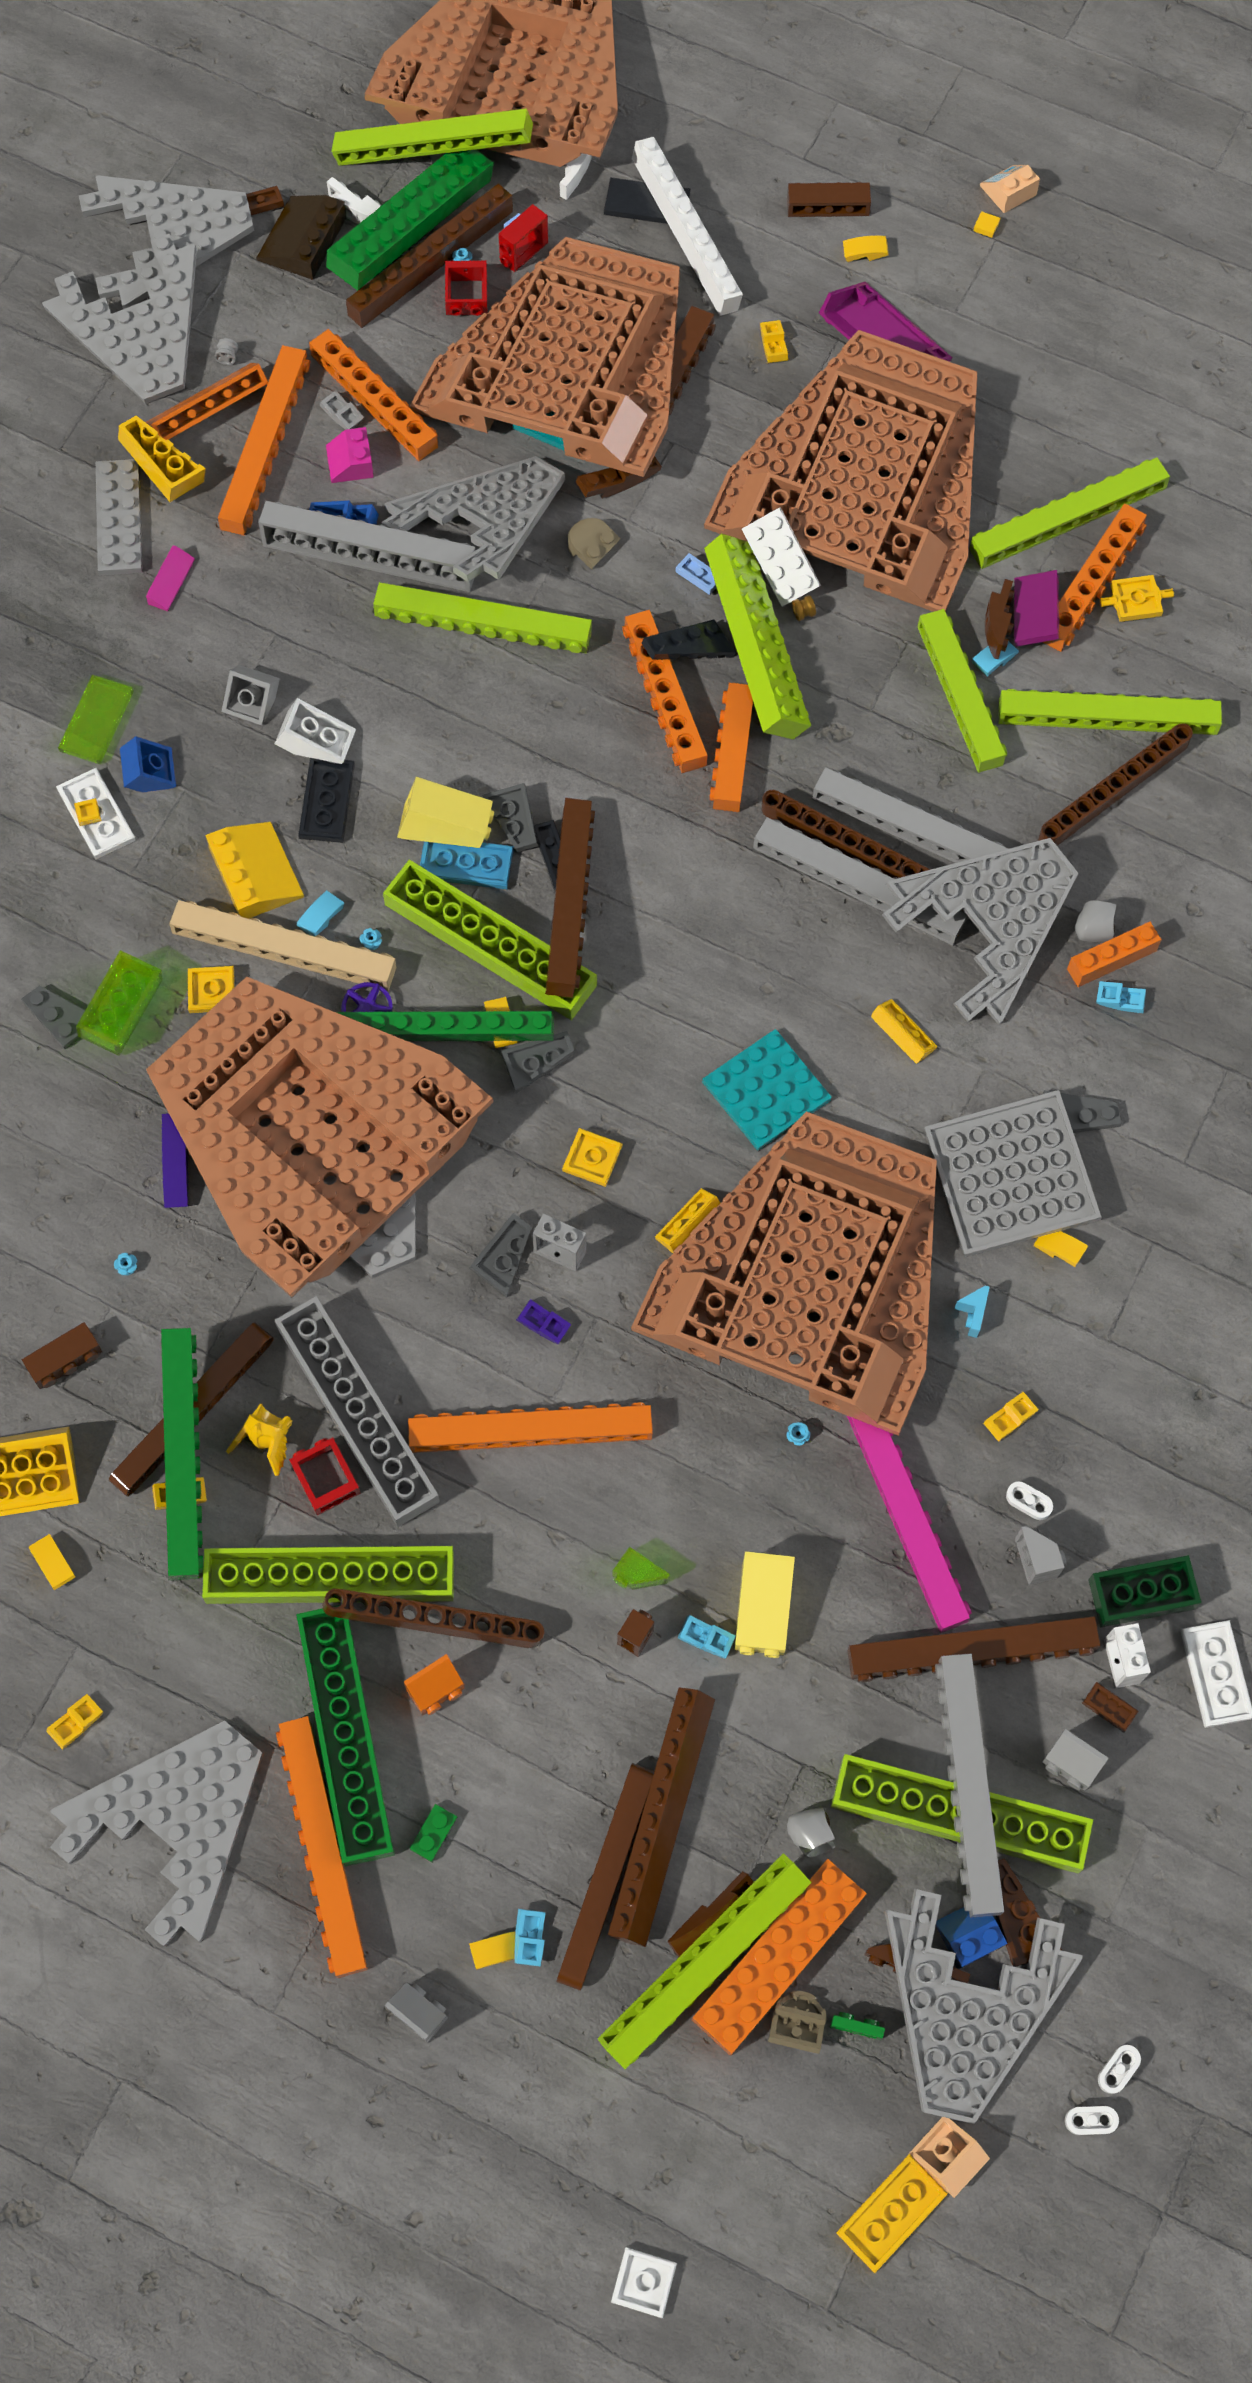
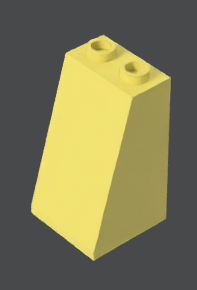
M416 777L404 804L397 838L480 848L483 840L487 841L491 832L488 823L491 824L494 816V811L491 810L493 801Z
M745 1552L742 1565L734 1649L740 1650V1654L754 1655L755 1652L764 1653V1656L769 1658H779V1655H784L795 1557Z

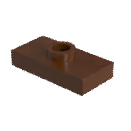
M1098 1682L1094 1684L1082 1702L1083 1705L1123 1733L1138 1713L1137 1709Z

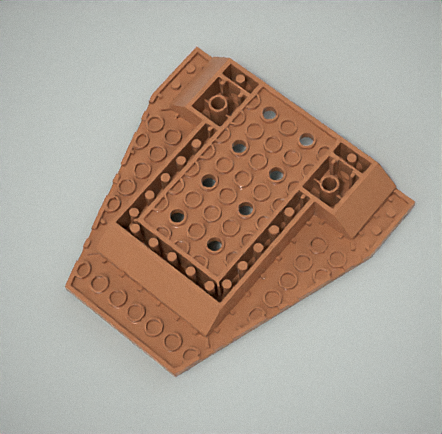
M440 0L384 52L365 92V100L385 105V109L399 124L518 110L517 107H522L521 109L528 110L533 122L530 143L484 149L558 167L580 157L581 153L601 157L618 114L612 0Z
M565 237L549 252V256L543 262L539 261L535 265V269L531 273L527 272L513 285L500 302L496 301L487 314L481 315L462 333L463 337L448 346V351L444 355L440 354L434 360L410 404L411 410L420 415L488 433L496 419L563 438L564 451L567 456L644 477L668 429L680 267ZM545 337L550 338L548 341H540ZM583 348L589 349V350L586 351V352H580V351H579V350H582ZM528 369H532V370H533L531 373H525V372H524V371H527ZM567 380H572V382L569 384L562 383ZM511 401H516V402H517V403H515L514 405H508V404H507V403H509V402H511ZM551 411L556 413V414L553 415V416H547V415H546V414L550 413Z
M858 330L842 347L841 352L828 362L827 367L813 378L800 392L799 397L786 407L784 413L772 422L755 441V444L748 451H745L741 459L728 470L705 521L704 528L747 541L742 528L781 507L804 553L864 574V587L933 612L945 609L946 612L968 560L977 371ZM857 419H863L866 424L857 426L854 422ZM902 433L906 438L899 441L894 436ZM842 455H846L850 458V460L846 463L840 462L838 458ZM888 470L890 475L882 477L879 475V471ZM825 492H831L834 494V497L832 499H825L822 495ZM871 506L874 512L866 514L863 512V508ZM811 528L816 529L818 534L816 536H809L806 533L807 530ZM855 543L859 548L855 551H850L847 549V545Z
M249 977L244 978L146 1069L241 1252L291 1298L308 1282L311 1283L331 1275L465 1144L477 1122V1118L493 1103V1098L443 1055ZM297 1087L305 1089L304 1093L299 1096L294 1095L293 1090ZM330 1115L337 1117L336 1122L333 1124L325 1123V1119ZM265 1118L272 1120L271 1124L267 1127L259 1125L260 1121ZM361 1144H368L370 1146V1149L365 1153L357 1150ZM296 1147L304 1148V1152L299 1156L292 1155V1150ZM394 1173L403 1174V1178L398 1182L390 1179ZM328 1176H335L337 1178L336 1182L331 1185L325 1184L324 1180ZM361 1205H368L370 1207L366 1214L358 1213L357 1209Z
M806 1111L788 1130V1133L771 1148V1151L766 1156H763L742 1178L739 1185L723 1198L721 1204L717 1208L715 1207L690 1233V1236L683 1244L679 1245L673 1251V1254L659 1266L632 1324V1331L720 1365L723 1357L808 1390L809 1401L899 1436L926 1372L937 1160ZM803 1213H809L812 1216V1220L810 1222H802L799 1216ZM847 1230H853L857 1236L854 1239H847L843 1234ZM784 1254H791L794 1257V1261L784 1263L781 1257ZM829 1271H835L839 1274V1277L832 1281L827 1279L825 1275ZM766 1295H773L776 1298V1302L768 1305L763 1302V1298ZM811 1312H817L821 1319L817 1322H811L807 1316ZM752 1336L758 1340V1343L755 1346L749 1347L744 1343V1340ZM793 1354H799L803 1360L799 1364H793L789 1361V1357Z

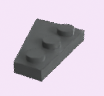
M40 985L21 999L24 1005L64 1049L68 1048L101 1022L100 1018Z

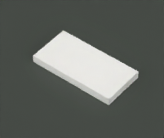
M97 768L56 786L95 860L136 841L134 834ZM96 798L102 821L80 826L74 803Z
M1230 1620L1181 1629L1180 1632L1204 1728L1252 1720V1705Z

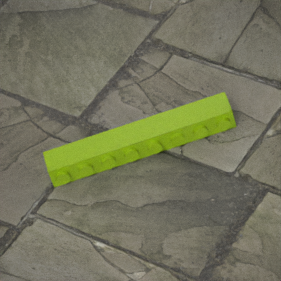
M945 609L920 615L917 628L978 773L1003 766L1007 756L1006 746L1000 742L998 727L993 725L991 711L983 702V692L976 685V676L974 671L970 670L968 666L967 654L961 650V641L958 634H955L953 631L951 617L947 616Z

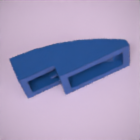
M350 500L311 502L309 508L311 511H321L334 516L340 515L352 520H363L366 523L377 525L379 516L372 504L352 505Z

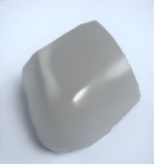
M1103 901L1086 902L1075 924L1077 938L1083 942H1106L1113 939L1116 904Z
M824 1808L804 1810L789 1816L787 1823L788 1835L805 1857H816L835 1848L833 1843L835 1837L829 1827L830 1818Z

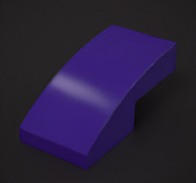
M531 1299L516 1319L530 1330L556 1344H559L571 1326L569 1322L553 1311L548 1312Z

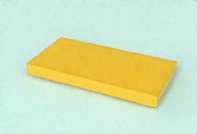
M908 2154L840 2227L836 2234L873 2273H876L948 2193Z

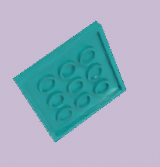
M776 1029L702 1079V1083L757 1151L787 1132L806 1111L813 1114L832 1099L831 1095Z

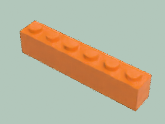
M250 363L148 420L146 423L155 429L163 439L169 440L268 384V381L260 364Z
M729 683L728 691L723 690L722 704H726L725 710L720 712L719 723H723V729H718L717 742H721V746L716 748L714 761L718 762V768L713 767L712 781H716V785L711 787L709 800L714 801L713 809L739 812L753 699L747 684Z

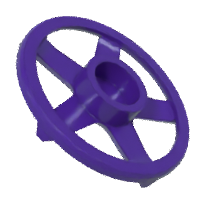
M371 982L360 983L348 989L341 1006L342 1012H346V1003L348 998L351 997L358 1005L351 1012L393 1011V1003L389 993L379 984ZM363 987H373L367 998H363L355 991ZM379 990L386 996L389 1006L375 1003Z

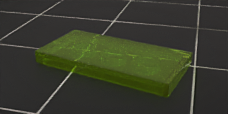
M92 675L59 744V752L101 764L132 697L133 687Z

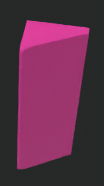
M175 545L171 547L146 595L148 605L165 611L169 610L195 561L194 557Z

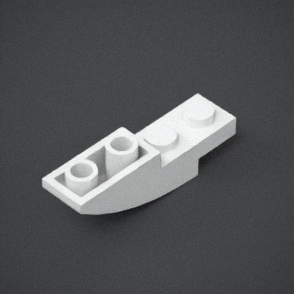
M333 177L327 181L328 195L345 201L346 217L354 223H361L381 206L377 200H373L368 195L361 200L358 194H353L344 183L338 182Z

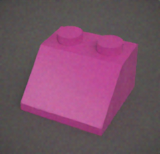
M366 427L344 430L326 445L331 483L374 478Z

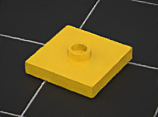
M234 966L188 968L189 1013L209 1012L235 988Z
M579 1128L562 1171L606 1187L623 1143Z

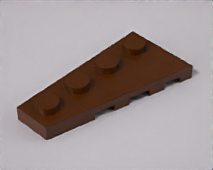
M1004 1858L998 1860L1004 1913L996 1915V1919L1008 1943L1006 1948L1012 1965L1017 1967L1029 1963L1037 1918L1040 1917L1035 1910L1036 1907L1022 1890L1021 1883Z

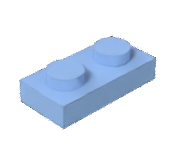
M690 553L677 565L676 573L710 595L717 588L711 568Z

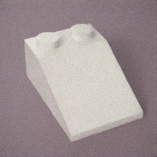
M297 698L286 714L275 745L295 755L342 764L356 729Z

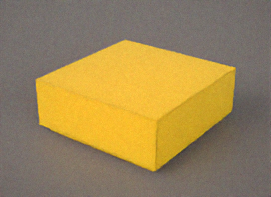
M981 211L973 231L992 238L1000 223V218Z
M96 798L74 803L80 826L102 821Z

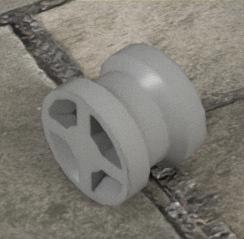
M220 339L217 344L218 350L215 352L216 361L223 365L234 364L236 360L235 354L239 348L238 344L231 339Z

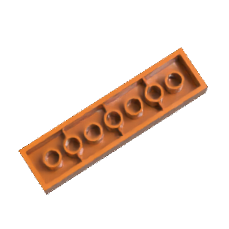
M829 1859L810 1879L812 1883L806 1888L805 1892L798 1896L784 1913L778 1916L693 2016L692 2021L730 2056L867 1894Z

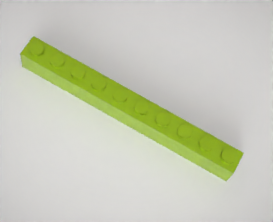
M527 109L341 131L334 134L332 154L338 165L341 166L525 144L531 141L533 122Z
M1158 457L1152 460H1145L1136 467L1126 468L1115 476H1108L1099 483L1086 486L1083 490L1071 492L1062 499L1053 500L1046 506L1034 508L1023 516H1016L1009 522L997 524L986 532L975 534L972 537L969 550L981 569H984L1122 508L1124 503L1130 505L1165 490L1170 475Z
M380 582L373 603L374 615L381 619L400 620L403 623L421 624L425 627L434 626L448 631L456 630L466 634L485 635L488 638H502L510 642L519 641L532 646H547L551 649H564L573 653L581 652L587 654L592 633L591 619Z
M1015 689L1001 690L998 708V724L1168 732L1176 725L1183 723L1191 727L1193 734L1217 735L1222 725L1221 701H1214L1213 699L1194 700L1191 698H1154L1144 695L1134 697L1123 694L1113 696L1101 693L1093 695L1080 692L1060 693L1058 691L1039 692L1037 690L1017 691Z
M783 1853L597 2038L598 2041L626 2069L638 2059L639 2055L649 2045H652L657 2040L658 2036L668 2026H671L676 2021V2018L686 2008L694 2003L695 1999L705 1989L713 1984L714 1980L724 1970L731 1966L732 1962L743 1951L750 1947L751 1943L761 1933L768 1929L769 1925L780 1914L787 1910L788 1906L798 1896L805 1892L812 1882Z

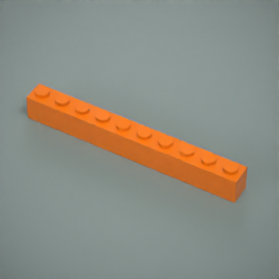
M284 345L280 349L218 515L220 530L245 536L247 528L252 526L254 510L257 511L259 507L260 493L265 491V480L267 475L271 474L273 458H276L278 455V444L284 439L286 423L289 424L291 420L292 406L295 407L297 404L298 390L302 389L304 383L303 376L305 373H308L310 368V360L307 359L306 350Z
M641 1402L633 1403L631 1406L621 1407L620 1404L607 1405V1408L587 1405L583 1409H573V1407L565 1406L560 1407L559 1410L549 1411L548 1408H537L534 1412L514 1409L510 1413L492 1410L487 1411L486 1414L476 1415V1412H464L460 1416H452L451 1413L438 1414V1417H428V1415L419 1414L415 1415L414 1418H408L409 1448L412 1453L652 1440L651 1405H645V1403Z
M306 1716L280 1723V1731L276 1732L279 1747L284 1746L285 1756H282L281 1759L284 1771H289L291 1780L287 1781L290 1796L295 1795L297 1805L292 1807L295 1820L301 1821L302 1830L298 1831L301 1846L306 1845L308 1855L304 1856L307 1871L312 1870L314 1880L309 1881L313 1897L318 1896L320 1906H316L315 1909L318 1921H323L325 1931L321 1932L324 1948L329 1947L331 1957L327 1958L330 1973L335 1972L337 1978L367 1971L368 1968L345 1868L341 1859L338 1838L311 1721Z

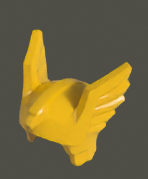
M259 1404L258 1408L249 1415L226 1452L228 1454L231 1453L244 1437L248 1435L257 1448H269L267 1458L274 1475L279 1476L286 1459V1434L292 1425L291 1418L285 1416L281 1419L267 1411L262 1404Z

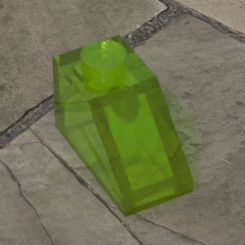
M631 1547L627 1549L612 1573V1576L615 1577L614 1581L619 1586L625 1589L628 1586L632 1590L667 1584L670 1580L669 1573Z

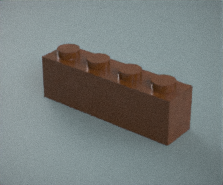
M788 183V217L869 216L870 183Z

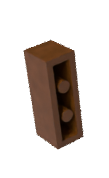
M83 1322L21 1360L38 1388L42 1389L43 1387H51L63 1375L74 1373L78 1366L83 1363H90L96 1360L99 1354L102 1353V1350L86 1323Z

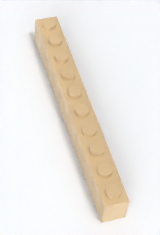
M178 900L169 923L172 934L358 984L364 982L377 983L386 991H389L397 968L395 958L387 953H374L365 947L356 948L342 941H329L320 935L314 937L307 935L301 930L295 929L292 931L285 929L279 924L270 925L256 918H243L234 912L225 913L215 907L208 906L206 908L198 906V904L192 901L184 902Z

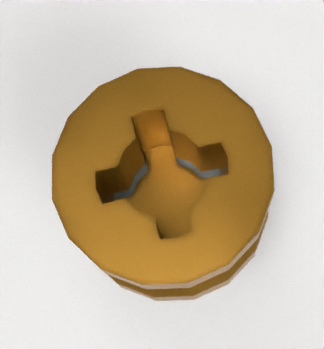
M810 595L805 596L803 600L796 599L792 601L793 612L798 621L804 620L806 616H816L815 604Z

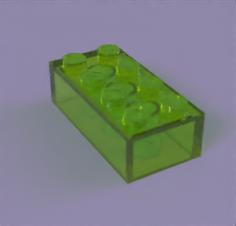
M120 950L76 1026L78 1037L120 1056L163 980L161 969Z

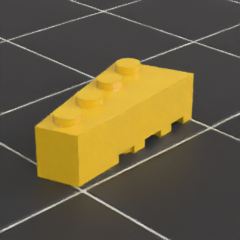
M134 416L119 425L118 440L169 502L204 483L206 468L201 464L197 465L193 462L189 455L176 449L172 442L159 436L155 429L138 416Z

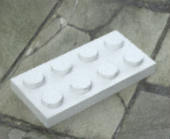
M781 507L742 528L782 607L821 586Z

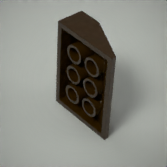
M327 195L290 196L258 253L256 260L313 280L327 255V249L332 246L347 218L345 201Z

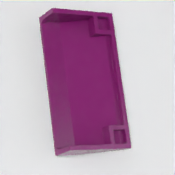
M866 282L829 292L819 311V314L825 321L834 326L848 340L858 330L949 362L953 358Z

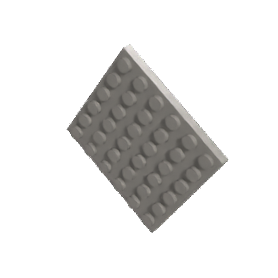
M1059 1090L924 1127L933 1159L937 1160V1172L964 1257L1101 1220L1102 1217Z

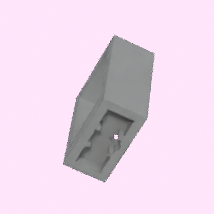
M543 1214L533 1232L534 1253L576 1272L586 1254V1233ZM555 1253H560V1256L556 1257Z

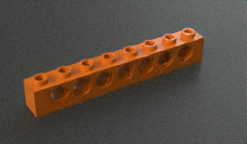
M327 329L309 342L311 356L418 461L438 448V434L433 427H429L420 414H415L405 400H401L395 390L383 382L379 374H374L364 360L361 361L356 356L354 350L351 347L348 348L343 343L339 335H334Z
M1124 503L1059 601V639L1043 643L1060 652L1065 645L1070 646L1075 637L1073 633L1076 629L1080 630L1085 622L1084 616L1086 613L1091 614L1096 604L1094 601L1096 598L1100 599L1106 590L1105 584L1107 582L1111 583L1116 575L1115 569L1117 566L1121 567L1127 557L1125 555L1126 552L1133 550L1137 542L1135 540L1138 535L1142 536L1147 527L1144 524L1146 514Z
M650 609L625 616V626H622V631L625 639L629 638L631 643L629 648L632 657L636 656L637 658L636 666L638 673L644 676L643 684L645 691L651 694L652 698L650 701L653 711H657L659 714L658 723L660 729H664L666 732L665 741L668 748L673 750L672 758L675 766H679L681 773L707 766L708 755L670 660H652L650 656H646L648 652L642 645L644 638H639L640 636L648 637L659 634ZM682 745H687V746H689V747H688V748H683V747H681V746H682Z

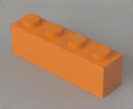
M1148 922L1071 957L1067 970L1077 987H1080L1156 952L1162 939L1152 923Z

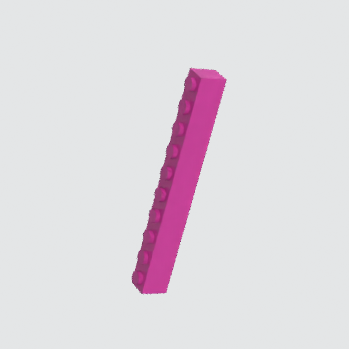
M847 1416L940 1633L968 1623L971 1609L966 1600L962 1601L959 1594L961 1586L957 1578H952L949 1571L952 1569L947 1555L943 1556L939 1548L942 1546L938 1534H933L930 1525L932 1521L927 1510L923 1511L921 1507L922 1497L917 1488L914 1489L910 1480H913L912 1474L908 1466L904 1467L901 1461L903 1454L899 1445H894L891 1438L893 1433Z

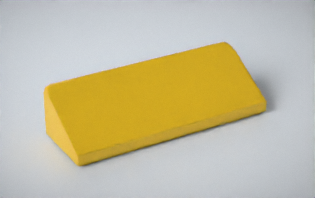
M892 999L878 1005L872 1013L871 1017L916 1064L937 1048V1045Z
M701 1188L655 1236L656 1240L673 1253L679 1245L683 1244L704 1218L721 1204L717 1196Z

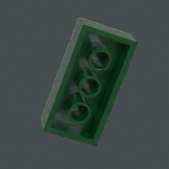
M1189 1555L1093 1573L1088 1579L1100 1628L1195 1610L1202 1603Z

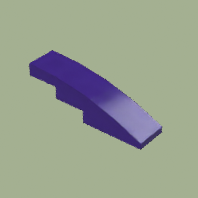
M162 1114L164 1208L188 1207V1149L169 1114Z

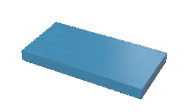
M424 841L420 866L445 882L507 890L514 846L483 842L480 848Z

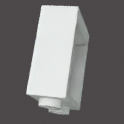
M1139 1624L1113 1628L1104 1639L1115 1687L1120 1688L1140 1684L1151 1671ZM1119 1659L1120 1663L1116 1664L1114 1660Z

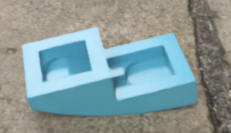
M1008 641L1006 651H1001L999 659H994L989 646H987L972 659V663L988 677L1000 665L1004 666L1019 653V650Z
M325 891L301 916L296 926L315 937L328 927L329 920L343 909L344 902L330 892Z
M1100 981L1096 1003L1121 1011L1143 1013L1146 989L1123 987L1122 983Z
M688 1615L678 1635V1639L725 1659L735 1639V1635Z
M518 1908L515 1933V1963L541 1966L545 1941L542 1939L545 1912Z

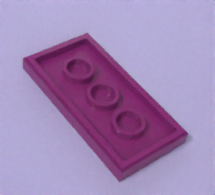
M1057 570L1014 578V642L1016 647L1059 639V576Z

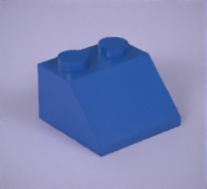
M135 736L120 748L125 788L139 792H150L176 787L171 747Z
M963 1907L936 1921V1927L948 1951L956 1953L954 1963L957 1969H961L1008 1944L993 1916L970 1918L969 1911H965Z

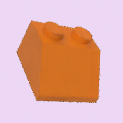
M447 1654L404 1681L408 1694L422 1716L426 1713L432 1715L441 1708L440 1704L448 1699L449 1701L457 1699L463 1694L462 1690L465 1689L464 1683Z

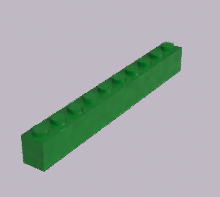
M552 1011L336 1012L405 1041H553L554 1036Z

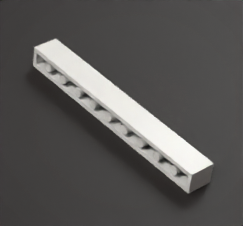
M654 137L636 141L632 160L719 316L738 311L743 294Z

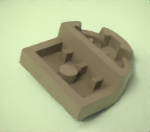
M587 518L577 522L567 535L568 550L573 557L577 555L590 569L621 539L604 521L597 518Z
M792 1991L790 1995L782 1999L780 1998L772 2017L768 2042L819 2054L826 2023L825 2008L821 2007L814 1995L805 1991Z

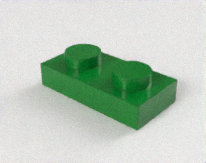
M435 1804L411 1845L410 1850L432 1863L458 1817Z
M839 2012L838 2016L834 2015L830 2024V2028L877 2040L883 2039L885 2028L879 2026V2021L865 2018L864 2022L854 2020V2015Z

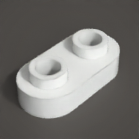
M1023 1482L1012 1483L1006 1492V1499L1011 1506L1036 1520L1048 1518L1053 1510L1052 1500L1048 1496ZM1014 1493H1020L1022 1499H1016ZM1041 1505L1044 1511H1037L1035 1506Z
M1131 2045L1120 2046L1098 2075V2084L1104 2092L1108 2094L1120 2092L1141 2063L1140 2053L1135 2047ZM1123 2054H1127L1130 2057L1129 2064L1123 2063ZM1108 2075H1112L1115 2078L1114 2085L1107 2083Z
M1108 2106L1075 2107L1070 2109L1065 2116L1067 2129L1075 2135L1109 2134L1114 2132L1119 2124L1118 2114ZM1102 2115H1105L1108 2118V2124L1106 2126L1100 2123V2117ZM1075 2116H1079L1082 2119V2125L1079 2127L1074 2124Z

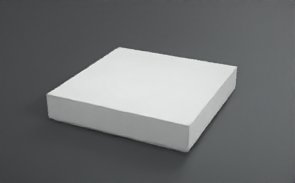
M625 2247L611 2303L663 2318L677 2263Z

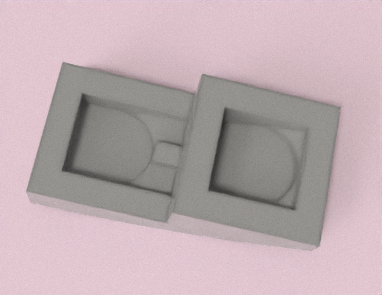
M336 390L320 402V407L345 430L354 428L364 420V416L351 402L347 403Z

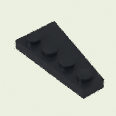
M714 619L644 637L642 645L652 660L678 659L679 656H686L689 659H697L698 656L717 658L718 655L733 658L736 653Z

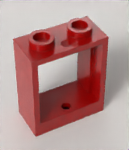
M534 204L498 233L499 257L504 267L516 272L548 244V215Z
M487 260L445 261L446 315L479 316L488 313ZM451 281H482V299H451Z
M333 1437L321 1439L314 1444L315 1447L307 1451L306 1449L299 1450L293 1454V1458L289 1459L317 1516L361 1494ZM332 1449L348 1483L315 1498L300 1465Z

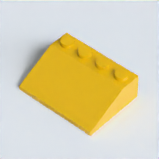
M271 822L225 827L205 835L216 866L235 909L241 917L250 919L304 898V894Z
M70 1427L0 1438V1516L79 1504Z

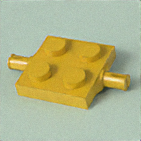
M1154 575L1112 580L1110 587L1113 595L1112 597L1100 598V606L1113 605L1117 610L1119 622L1159 617L1163 614L1161 599L1173 598L1174 591L1173 588L1160 590L1156 585Z

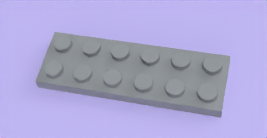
M134 459L96 461L97 559L99 576L142 573L139 464Z

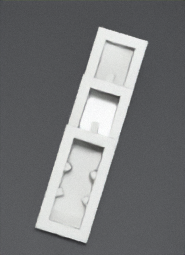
M581 153L580 157L565 165V177L560 182V197L567 200L587 171L592 155Z

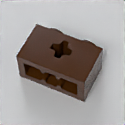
M633 1609L617 1634V1645L639 1657L654 1632V1621L651 1620L653 1617L644 1610L640 1609L638 1612Z

